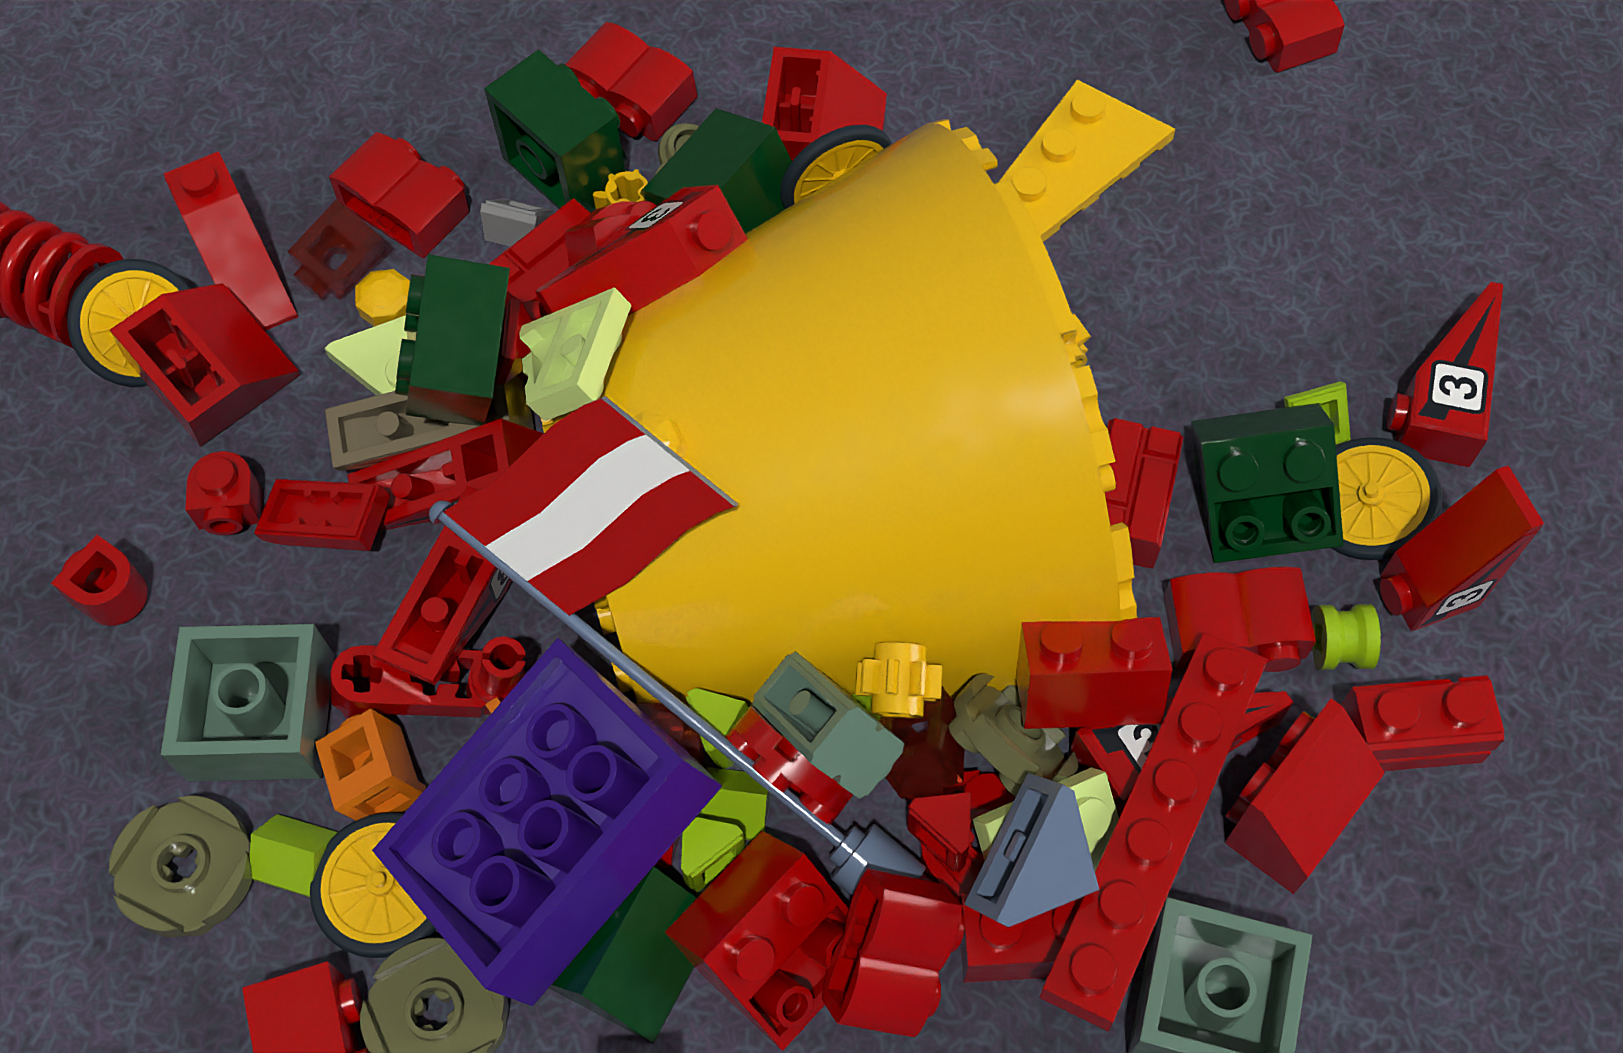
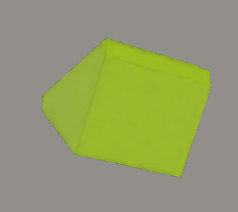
M699 688L687 692L688 696L686 699L690 709L725 738L749 708L745 701ZM700 735L705 751L718 768L725 769L733 766L734 762Z
M707 767L706 771L722 787L697 817L735 824L743 832L744 840L752 841L761 831L765 832L771 793L746 772Z
M276 814L251 833L249 862L252 870V880L310 897V884L314 879L328 843L338 832Z
M695 817L683 831L681 871L685 884L691 892L695 891L698 893L711 883L746 848L743 832L737 825Z

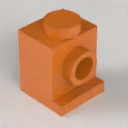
M371 708L362 714L346 719L338 729L315 742L334 810L355 821L377 813H402L426 789V785L417 779L401 727Z

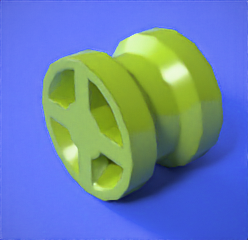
M1355 604L1349 611H1338L1333 605H1315L1312 610L1311 619L1316 639L1312 651L1314 665L1317 670H1334L1340 663H1351L1356 669H1374L1379 660L1381 647L1379 618L1372 604Z

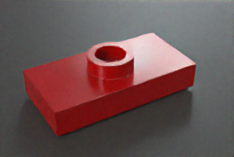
M276 479L254 534L262 541L280 545L370 551L391 495L380 484Z

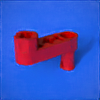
M506 636L495 637L488 641L483 651L462 650L439 679L442 682H458L460 669L470 670L466 685L467 698H457L459 684L438 685L436 695H424L422 684L411 682V680H420L419 678L374 659L372 654L377 646H353L341 652L333 662L330 672V694L332 705L342 711L346 719L362 714L370 708L379 714L480 718L483 715H490L485 704L496 697L501 703L525 676V661H522L523 657H525V650L518 641ZM353 678H369V692H355Z

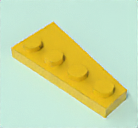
M1076 80L999 182L1012 181L1044 242L1056 233L1060 226L1080 210H1085L1099 199V195L1120 178L1124 179L1137 169L1140 163L1154 151L1161 150L1171 142L1176 129Z

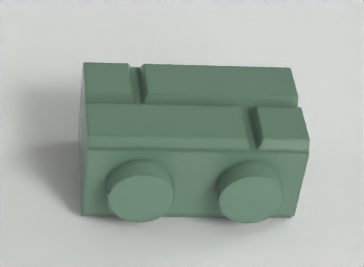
M796 651L790 655L788 654L753 696L754 701L752 705L812 765L831 779H834L858 799L870 794L878 782L888 775L893 764L903 753L904 743L841 686Z

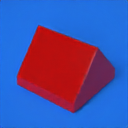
M971 792L915 798L908 806L907 831L951 871L959 873L966 865L969 849Z

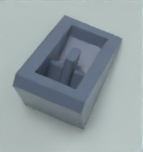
M1030 773L1027 774L964 905L1007 927L1099 890L1074 790L1063 784Z

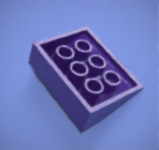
M557 638L372 851L485 989L534 1006L720 790L722 785L679 743L571 647Z

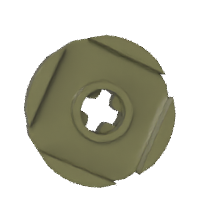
M978 674L956 696L954 708L957 716L949 723L950 733L963 748L972 753H980L999 771L1001 782L1015 797L1028 773L1054 782H1059L1076 773L1078 760L1075 751L1065 760L1064 754L1058 746L1060 741L1066 736L1061 728L1024 729L1018 687L1009 685L1001 692L994 687L987 686L994 676Z
M201 796L177 797L181 802L169 803L160 809L153 805L137 814L120 833L109 858V874L114 877V890L117 897L114 896L118 908L138 926L159 936L173 938L188 935L194 937L209 932L216 924L224 921L236 910L247 894L252 882V870L249 862L251 840L244 825L226 807L214 800ZM191 850L197 851L198 854L194 860L197 868L189 878L184 877L180 882H171L175 873L167 867L169 861L174 856L185 858Z
M422 939L395 951L373 976L376 981L369 991L367 1002L363 1000L360 1026L365 1045L370 1053H494L506 1036V1022L509 1011L508 997L485 989L445 939ZM434 994L443 1003L453 1000L454 1011L447 1015L448 1023L439 1030H435L431 1025L419 1027L417 1018L426 1012L424 1000Z

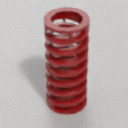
M0 201V317L9 318L12 322L24 328L36 329L39 334L73 348L68 333L67 315L75 290L94 271V264L98 263L99 267L110 262L124 260L120 252L102 243L89 244L88 240L78 233L63 232L60 227L49 221H37L29 213L22 210H11L9 206Z

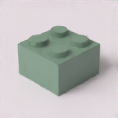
M314 624L179 627L161 756L188 782L321 779L322 766L315 742L326 736L330 700V672L334 662V653Z
M1167 897L1150 935L1128 1053H1295L1312 934Z

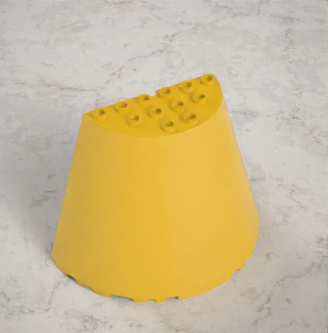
M941 119L917 128L746 233L745 235L748 240L700 276L627 316L621 332L622 341L613 353L603 380L604 388L598 399L606 396L632 418L644 411L668 418L677 423L688 445L684 460L738 503L737 506L716 513L688 529L632 580L594 602L603 634L607 635L617 632L622 653L687 707H689L686 699L688 696L687 692L695 688L742 700L748 706H751L754 701L753 696L783 659L795 651L841 686L847 693L853 695L856 693L857 662H862V659L874 660L875 644L883 642L911 643L927 647L926 665L943 666L941 699L935 700L955 699L978 674L994 676L987 686L994 687L1002 692L1009 685L1018 687L1016 671L1021 622L1122 621L1137 618V605L1132 591V579L1135 577L1129 530L1123 522L1110 526L1105 492L1115 490L1116 488L1115 476L1109 463L1115 462L1108 429L1100 414L1098 392L1090 365L1076 369L1074 366L1076 362L1074 353H1068L1063 340V334L1077 330L1075 320L1051 259L1027 208L1011 180L995 184L992 182L986 171L997 168L998 161L988 148H981L977 135L968 127L951 131L949 119ZM574 411L557 416L547 421H544L541 418L544 433L554 423L558 422L559 420H561L562 418L566 417ZM612 663L620 692L624 693L634 690L639 709L667 708Z

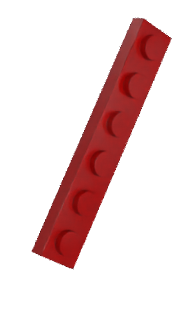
M1203 632L1095 871L1099 890L1084 896L1042 988L1040 999L1109 1032L1268 661L1267 658Z

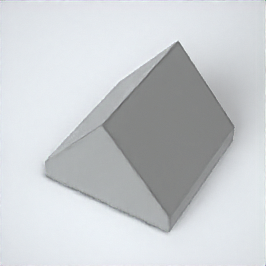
M507 198L486 200V202L481 204L480 210L484 239L511 247L551 216L553 210Z

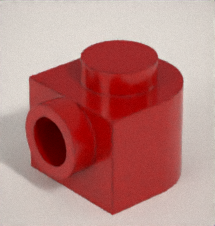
M228 451L210 453L198 460L188 474L185 511L199 530L204 529L216 535L236 534L242 530L243 525L258 524L263 512V490L249 465L241 456Z
M98 535L83 549L72 554L65 562L62 571L51 582L71 605L96 623L107 626L123 624L134 618L144 607L148 596V587L143 576L120 550Z

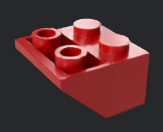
M774 46L762 123L776 127L792 161L810 143L838 128L850 125H870L883 131L887 93L832 51Z
M223 283L163 293L110 329L124 358L200 447L300 376L299 370Z
M1331 698L1316 718L1303 711L1282 738L1279 747L1267 763L1264 762L1240 793L1239 799L1226 815V818L1236 826L1225 841V844L1293 895L1307 880L1385 774L1343 706Z
M761 831L664 933L699 973L780 1050L784 1051L825 1005L822 1001L824 981L832 955L845 934L849 908L803 852Z

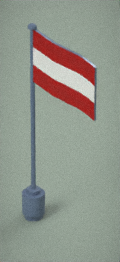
M606 396L583 405L554 423L494 481L453 506L448 501H438L431 506L429 518L434 525L441 521L836 846L828 858L838 866L830 879L853 897L856 887L867 868L933 882L923 873L926 866L875 824L865 833L854 826L844 836L835 827L826 824L809 811L790 790L787 789L785 793L778 790L752 767L754 761L740 752L728 739L574 614L628 583L688 529L716 513L738 505L737 502Z

